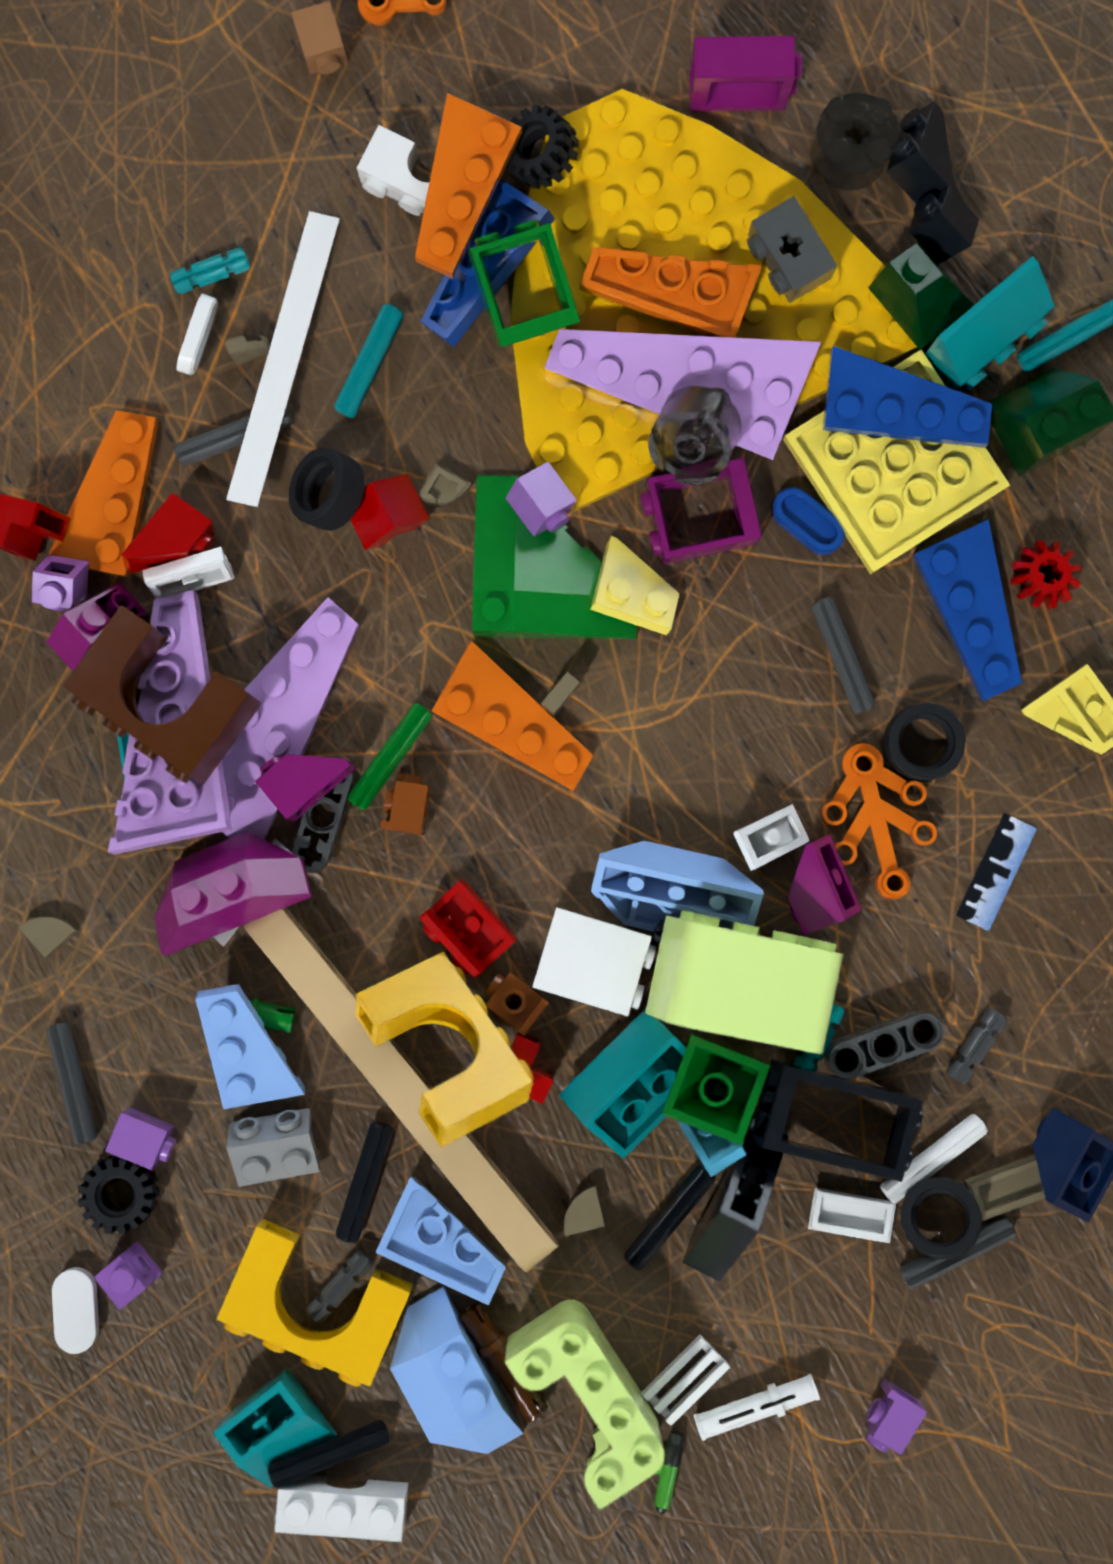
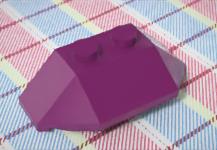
M248 831L176 860L154 915L161 954L167 956L312 897L304 860Z

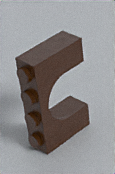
M121 605L63 687L75 695L71 702L91 716L95 711L105 716L106 719L102 724L121 738H124L128 733L138 741L133 747L154 761L159 755L169 762L165 770L177 779L187 783L192 778L204 785L262 703L216 671L191 707L179 718L162 724L146 723L141 717L136 704L137 684L141 674L168 637Z

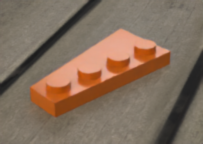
M449 93L446 96L415 260L417 263L453 279L522 134V127Z

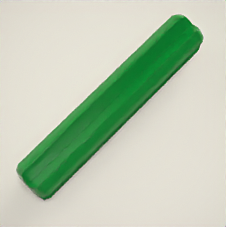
M419 703L412 705L348 795V800L362 810L368 808L431 720L432 713L430 710Z

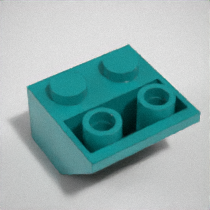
M288 1367L225 1415L213 1431V1434L235 1464L270 1488L273 1486L267 1472V1466L270 1463L337 1436V1432Z

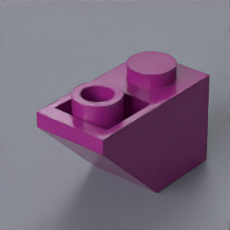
M119 583L63 613L46 643L74 671L121 605L141 619L145 617L147 611Z

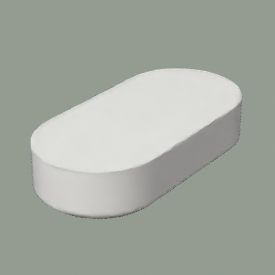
M203 293L200 295L180 350L177 371L190 376L195 374L218 308L216 298Z
M72 1267L62 1272L55 1279L52 1286L54 1337L56 1343L63 1351L79 1354L89 1349L99 1334L97 1285L93 1275L88 1270L81 1267Z

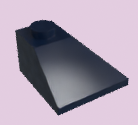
M1052 1108L1049 1115L1039 1124L1037 1137L1033 1142L1045 1198L1051 1204L1089 1223L1113 1179V1141Z

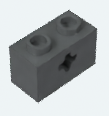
M794 196L751 222L748 232L749 238L747 239L748 247L758 261L763 259L770 271L768 277L772 287L777 294H784L789 303L832 279L837 264ZM784 247L787 252L794 250L796 252L795 257L790 253L783 255L781 253L782 248Z

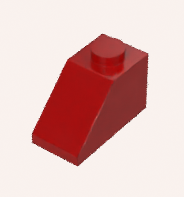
M171 493L121 554L125 569L131 573L142 572V570L210 550L215 542L212 520L174 493Z

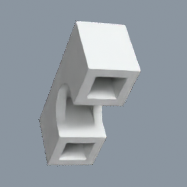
M378 125L357 166L360 182L363 184L362 187L367 192L379 198H384L387 195L399 201V206L405 211L420 216L424 212L429 182L419 181L411 175V171L418 159L415 142Z
M306 1476L278 1488L275 1532L402 1542L406 1525L409 1483L367 1480L366 1485L363 1487L342 1489L327 1485L326 1476Z

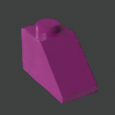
M286 754L281 758L280 755H277L260 769L262 775L255 782L286 820L296 821L354 772L357 767L351 761L340 758Z
M830 834L805 846L788 894V900L791 904V915L800 926L803 935L845 921L862 911Z

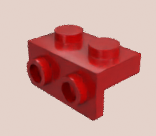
M463 878L419 917L424 923L423 930L426 935L435 943H442L452 954L450 958L456 967H460L464 974L469 973L473 978L480 975L518 939Z

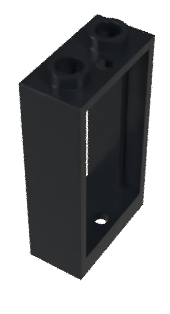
M771 1059L750 1140L765 1149L902 1182L904 1172L909 1169L912 1162L911 1145L914 1133L920 1128L922 1123L923 1110L921 1106L923 1100L907 1093L852 1079L846 1080L836 1075ZM797 1080L898 1105L883 1163L782 1139Z

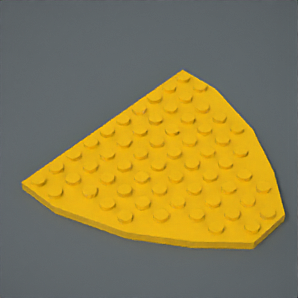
M624 89L618 90L563 116L577 133L575 137L579 140V147L573 148L578 153L577 160H569L568 163L573 168L570 173L565 169L561 172L564 178L558 183L551 178L552 187L545 188L541 184V188L536 189L531 186L528 197L548 209L555 217L551 227L580 319L579 323L562 329L705 336L579 290L580 282L593 248L601 247L647 252V255L669 258V255L684 256L687 260L710 262V259L727 261V264L747 266L748 263L762 265L736 338L821 342L795 407L826 393L830 352L833 346L885 365L919 349L868 288L886 266L795 176L715 127ZM549 135L545 137L541 153L547 146ZM794 196L837 264V268L832 279L789 303L784 294H777L772 287L768 277V273H770L763 259L758 261L753 256L748 247L747 239L749 238L748 232L753 220ZM539 241L535 243L515 271L510 311L511 326L560 310ZM784 247L781 250L783 255L790 253L795 257L796 252L794 250L787 252ZM559 329L513 344L525 446L535 467L537 468L549 462L577 501L568 515L724 441L545 369Z

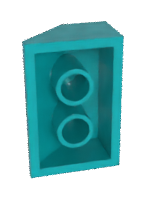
M1032 256L943 331L933 342L925 355L946 387L956 391L963 387L968 391L972 390L988 375L984 371L988 365L995 360L1000 366L1018 350L1014 343L1024 335L1032 339L1049 324L1045 317L1055 305L1038 261Z
M646 1009L637 1018L633 1019L628 1027L604 1048L559 1094L581 1123L623 1159L666 1117L662 1115V1111L686 1050V1046L662 1021L645 1013Z

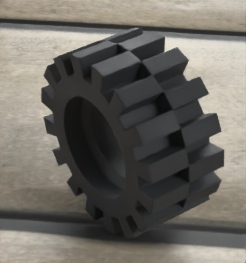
M534 105L532 106V113L525 108L520 111L523 117L521 120L514 116L510 121L522 127V134L506 168L527 186L531 185L533 188L540 189L541 184L545 188L552 187L551 178L558 183L564 178L561 172L564 169L570 173L573 166L568 162L570 159L577 160L578 153L573 148L579 147V140L575 137L577 134L575 129L555 110L545 105L544 108ZM549 135L544 151L536 158L530 160L531 151L537 141Z
M110 1156L102 1160L83 1177L85 1181L79 1186L78 1193H82V1198L78 1200L79 1208L84 1206L86 1210L82 1214L84 1219L88 1220L91 1218L94 1221L91 1226L96 1230L101 1227L105 1228L104 1233L112 1234L115 1231H118V1234H123L130 1229H135L151 1215L150 1213L157 1206L158 1202L155 1200L160 1195V1187H155V1182L158 1181L156 1174L151 1175L148 1171L149 1169L117 1156ZM111 1179H124L133 1187L134 1199L128 1208L115 1209L106 1202L104 1189Z

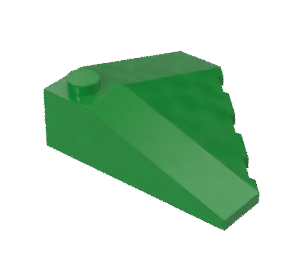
M477 475L472 632L474 637L636 639L637 625L590 610L602 562L586 546L582 548L566 532L568 530L566 525L553 533H550L547 529L536 536L531 534L506 500V496L516 479L519 478L518 476Z

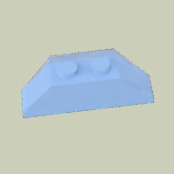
M641 841L600 853L591 892L597 898H600L624 925L653 931L660 920L665 921L666 915L680 918L681 910L719 918L718 927L733 930L734 922L754 926L764 890L723 858L648 841Z
M442 1286L408 1305L390 1370L430 1443L488 1454L524 1434V1431L485 1359L479 1357L476 1351L478 1346L462 1321L459 1320L458 1316L460 1313L445 1286Z

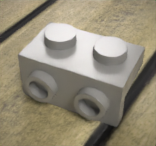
M309 1108L285 1110L278 1114L256 1118L247 1117L229 1124L227 1151L238 1187L320 1172V1159L311 1131L312 1116Z

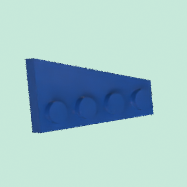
M500 179L454 278L443 276L421 322L430 331L454 347L485 308L468 255V251L476 247L475 239L494 232H498L500 239L516 234L515 226L538 219L539 226L551 224L555 219L551 212ZM536 242L483 259L494 295Z
M832 347L822 430L985 448L988 445L992 403L841 348Z
M989 519L915 553L912 557L981 702L1022 684Z

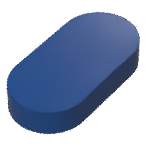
M789 487L779 492L774 499L772 516L775 522L811 552L817 555H829L842 545L845 532L836 517L805 490Z

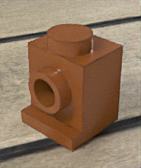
M398 774L395 788H388L385 797L384 813H390L389 821L381 820L380 829L424 835L431 787L422 785L423 777Z
M512 971L505 978L498 973L484 991V994L490 997L485 1004L486 1007L518 1030L523 1036H525L549 1004V999ZM510 994L519 995L522 1000L521 1006L517 1009L509 1008L506 1005V997Z

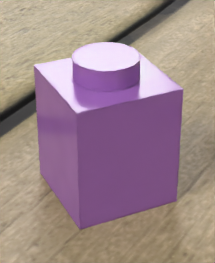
M549 462L517 478L506 496L508 503L533 536L547 529L550 533H553L563 527L570 520L568 513L577 501Z
M130 1107L120 1113L105 1152L152 1170L161 1161L167 1162L177 1141V1139L171 1137L175 1125Z

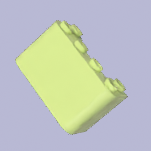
M681 910L680 918L666 915L646 1006V1014L664 1022L687 1028L823 1054L844 955L835 952L837 944L773 930L772 938L758 936L759 927L734 922L733 930L718 927L719 918Z
M576 1300L562 1301L507 1337L505 1363L522 1387L529 1390H541L565 1375L598 1427L592 1430L595 1440V1451L591 1457L586 1459L585 1486L599 1510L654 1475L661 1468L664 1461V1450L656 1414L649 1403L642 1397L635 1381L583 1303Z

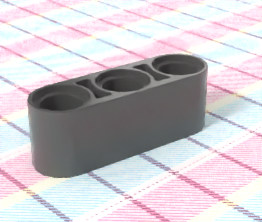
M919 1010L911 1011L834 1039L830 1042L823 1061L827 1069L839 1078L846 1080L854 1079L935 1049L943 1041L944 1027L941 1021L932 1014ZM926 1019L930 1024V1035L923 1041H916L913 1037V1027L918 1021ZM881 1034H889L892 1039V1048L885 1055H877L873 1047L875 1039ZM842 1048H850L854 1054L853 1063L846 1069H837L834 1062L836 1053Z

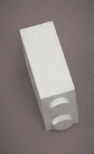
M556 907L532 988L628 1016L630 1008H639L645 986L638 984L642 968L650 970L656 946L650 944L651 935Z

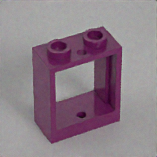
M794 36L695 37L689 69L690 111L785 110L789 96L796 94L797 78H801L802 53L795 52Z
M744 457L647 478L646 491L640 492L644 515H652L655 527L654 531L649 532L652 552L654 556L661 554L663 565L757 545L762 538ZM726 480L739 534L672 549L660 494Z

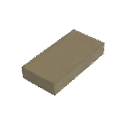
M1035 1154L964 1180L966 1188L974 1195L981 1210L982 1221L1045 1199Z

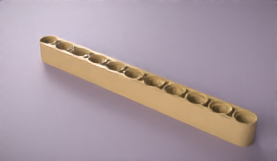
M285 907L243 924L260 949L518 1266L527 1273L559 1246L554 1235L471 1133L458 1138L442 1148L439 1146L419 1115L421 1095L432 1089L433 1086L393 1038L375 1047L355 1016L357 993L288 908Z

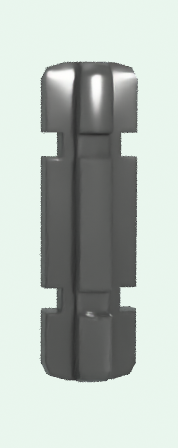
M989 1008L980 1019L981 1026H975L958 1052L960 1057L958 1060L954 1058L947 1068V1074L961 1084L968 1083L975 1072L972 1070L973 1067L980 1065L996 1041V1038H994L995 1034H1000L1008 1023V1019L995 1009Z
M357 1250L346 1263L347 1267L343 1266L320 1292L321 1296H316L308 1305L306 1312L314 1321L319 1324L324 1323L334 1311L333 1307L337 1308L360 1281L359 1277L363 1278L372 1268L373 1261L363 1251Z

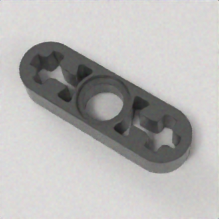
M354 772L346 778L344 783L341 782L334 788L333 794L341 795L339 803L331 798L323 797L302 816L292 853L304 860L307 873L320 872L330 862L348 803V795L354 783ZM319 804H329L335 812L334 821L327 827H319L312 820V812ZM307 828L316 833L330 834L328 842L319 839L316 851L322 854L321 861H313L311 866L306 865V857L301 856L302 848H310L314 838L312 836H305Z

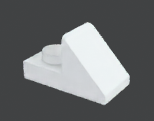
M793 804L733 832L751 871L810 841Z

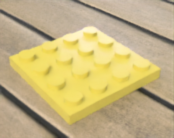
M922 349L893 367L945 386ZM824 411L786 434L783 438V441L828 510L838 520L845 532L846 538L870 575L1010 486L986 447L822 430Z

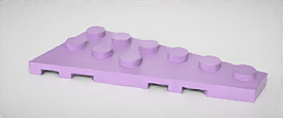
M559 329L545 369L773 460L821 342Z
M194 590L154 599L150 625L168 638L139 679L138 688L141 689L138 711L146 723L162 724L179 718L191 707L211 679L199 594ZM129 734L122 771L125 775L121 800H117L115 816L118 818L114 838H110L109 853L115 855L232 830L222 760L204 785L192 778L187 783H184L165 770L169 764L165 759L158 755L154 761L133 746L138 740Z
M329 597L244 689V691L262 704L222 759L232 830L224 831L223 833L229 838L248 831L264 840L266 839L270 827L273 826L277 817L278 809L256 784L255 780L262 775L260 771L262 766L273 757L280 755L282 758L286 754L304 755L314 732L315 724L326 705L333 683L344 664L358 632L359 624Z

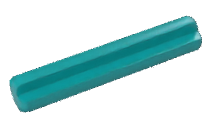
M1113 299L1020 351L1016 359L1021 369L1025 373H1030L1112 326Z
M390 304L382 306L334 404V408L339 414L348 418L355 417L403 319L402 311Z

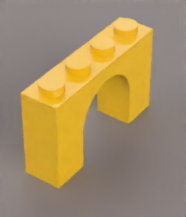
M444 951L356 994L355 1016L375 1047L412 1028L425 1024H439L450 1027L462 1034L470 1043L475 1055V1060L471 1066L461 1074L421 1095L419 1115L441 1148L528 1101L533 1083V1076L529 1066L524 1060L516 1058L510 1049V1042L501 1027L494 1026L488 1017V1010L484 1001L479 995L472 994L466 985V978L462 969L452 964Z
M262 1219L255 1228L216 1320L225 1323L224 1328L235 1335L245 1337L247 1334L262 1339L263 1346L271 1351L285 1353L287 1350L300 1356V1361L310 1368L323 1370L326 1367L339 1373L338 1377L349 1385L360 1387L364 1384L370 1387L408 1300L413 1284L375 1268L358 1310L348 1322L338 1328L327 1331L305 1328L291 1318L283 1305L281 1297L282 1278L300 1234Z

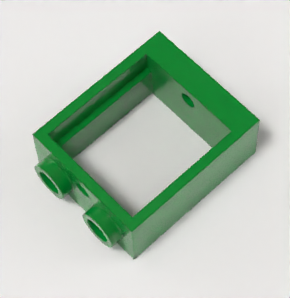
M538 219L528 221L514 227L516 234L500 239L498 232L484 235L475 239L476 247L468 251L498 349L580 322L550 223L539 226ZM539 241L560 310L505 328L483 259Z

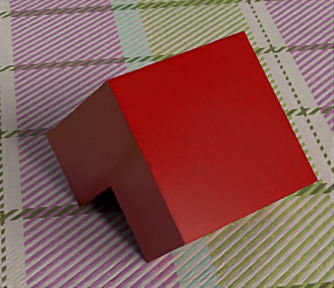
M404 474L373 481L364 488L361 504L350 520L364 549L368 550L383 546L398 534L416 530L430 518L409 475Z
M0 494V550L17 557L36 561L44 537L63 542L70 517L37 502Z
M517 1031L510 1049L518 1060L522 1059L526 1062L532 1072L533 1083L529 1098L543 1104L554 1081V1075L532 1065L541 1046V1040L528 1034L523 1036Z

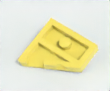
M611 536L606 544L590 610L667 635L672 629L679 593L618 538Z
M1085 664L1020 709L1024 716L1100 755L1113 747V698L1088 664Z

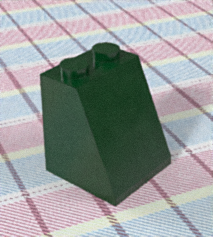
M1053 368L989 401V403H992L990 423L1019 477L1090 441L1113 422V406L1099 380L1058 368Z

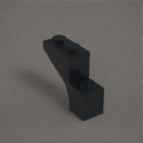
M933 101L921 110L918 108L911 110L901 120V128L897 140L891 149L892 155L886 172L916 203L909 232L940 264L972 246L979 219L969 209L956 186L944 114L937 103Z

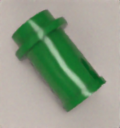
M255 997L254 1001L249 1000L264 1022V1028L291 1034L296 1007L290 1008L260 1002L259 997Z

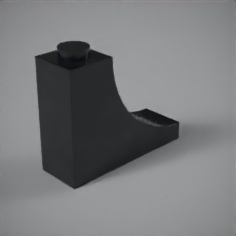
M754 1118L750 1120L741 1145L747 1155L729 1166L712 1202L693 1230L682 1262L719 1282L759 1232L784 1154L762 1148L750 1140L755 1123ZM783 1134L782 1139L788 1140L789 1136Z

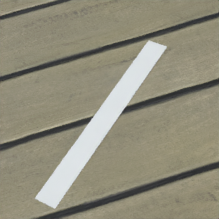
M310 211L308 213L226 500L258 507L340 218Z

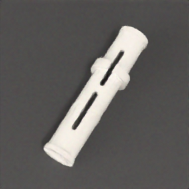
M811 1373L776 1386L775 1383L767 1385L768 1390L732 1401L700 1414H694L702 1441L777 1414L778 1418L786 1416L785 1411L820 1400Z

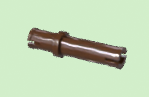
M481 1302L470 1305L465 1309L467 1313L461 1312L458 1318L477 1344L476 1351L479 1357L486 1358L524 1416V1420L528 1423L542 1415L539 1410L545 1412L548 1409L547 1403L543 1401L537 1390L526 1389L516 1381L505 1363L507 1336L503 1331L498 1332L483 1309Z

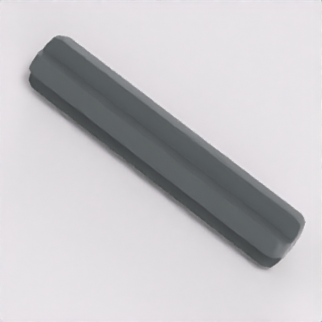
M287 408L284 412L280 430L292 424ZM250 416L177 443L174 446L178 461L182 466H188L242 445Z
M832 597L821 599L812 605L813 613L852 711L855 714L863 713L875 707L874 699L834 599Z
M68 1022L51 1025L46 1029L73 1142L75 1144L87 1143L97 1138V1131L71 1026Z
M1001 1216L982 1226L976 1244L966 1254L951 1260L933 1259L924 1255L902 1266L899 1269L900 1276L906 1287L913 1290L1015 1238V1229L1007 1217Z

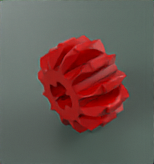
M1043 540L1035 542L1033 550L1028 547L1020 550L1019 554L1022 560L1012 562L1011 569L1021 575L1010 579L1012 586L1022 585L1023 590L1018 593L1017 599L1023 600L1031 595V608L1037 609L1044 602L1048 610L1056 608L1058 600L1063 603L1072 599L1070 590L1079 588L1081 584L1078 579L1071 576L1081 571L1082 567L1080 564L1070 565L1068 560L1074 556V551L1070 549L1060 554V541H1054L1047 547ZM1044 567L1048 569L1047 576L1052 578L1047 583L1044 582V574L1039 572Z

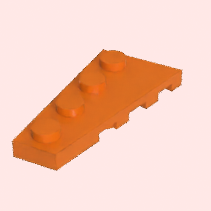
M594 247L580 282L579 290L705 336L736 338L762 265L748 263L747 266L727 264V261L710 259V262L687 260L684 256L669 255L668 258L647 255V252Z
M119 410L115 411L67 514V517H70L64 540L63 542L55 540L49 552L50 555L88 561L89 571L129 578L130 571L125 569L121 554L138 534L159 420L156 417Z
M472 640L431 710L432 713L573 792L594 756Z

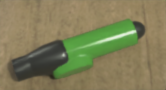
M670 1431L668 1442L664 1448V1461L661 1468L656 1472L659 1475L654 1505L659 1514H664L671 1505L677 1470L682 1455L683 1433L678 1431Z

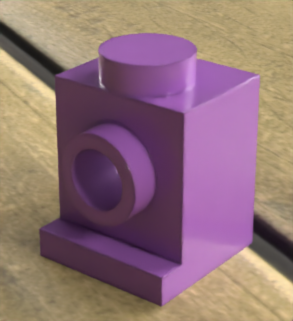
M49 554L32 572V602L39 603L45 608L55 611L73 609L79 601L85 602L88 595L89 562ZM56 570L65 571V572H70V573H69V574L57 573Z
M136 1241L93 1278L117 1308L121 1310L163 1272L141 1244Z
M884 1378L880 1386L885 1394L882 1399L878 1397L872 1402L866 1414V1420H868L866 1427L869 1431L865 1439L882 1452L886 1453L890 1448L902 1455L925 1417L927 1410L919 1399Z

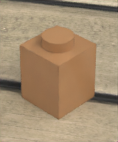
M330 1L291 12L310 75L315 73L330 74L337 71L340 66L348 64Z

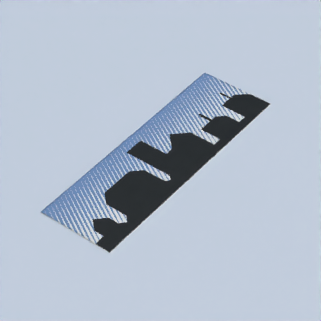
M1006 813L1003 814L956 916L987 931L990 930L1037 828Z

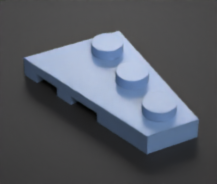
M239 984L197 991L195 999L223 1109L305 1095V1085L299 1076L294 1075L286 1062V1056L279 1046L276 1047L264 1029V1022Z
M411 1174L375 1253L489 1306L506 1269V1263Z

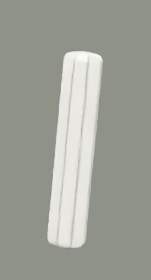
M971 1114L912 1160L909 1169L904 1172L902 1182L892 1179L885 1180L880 1186L882 1192L893 1204L898 1203L917 1183L929 1179L986 1135L988 1132L987 1127L978 1116Z

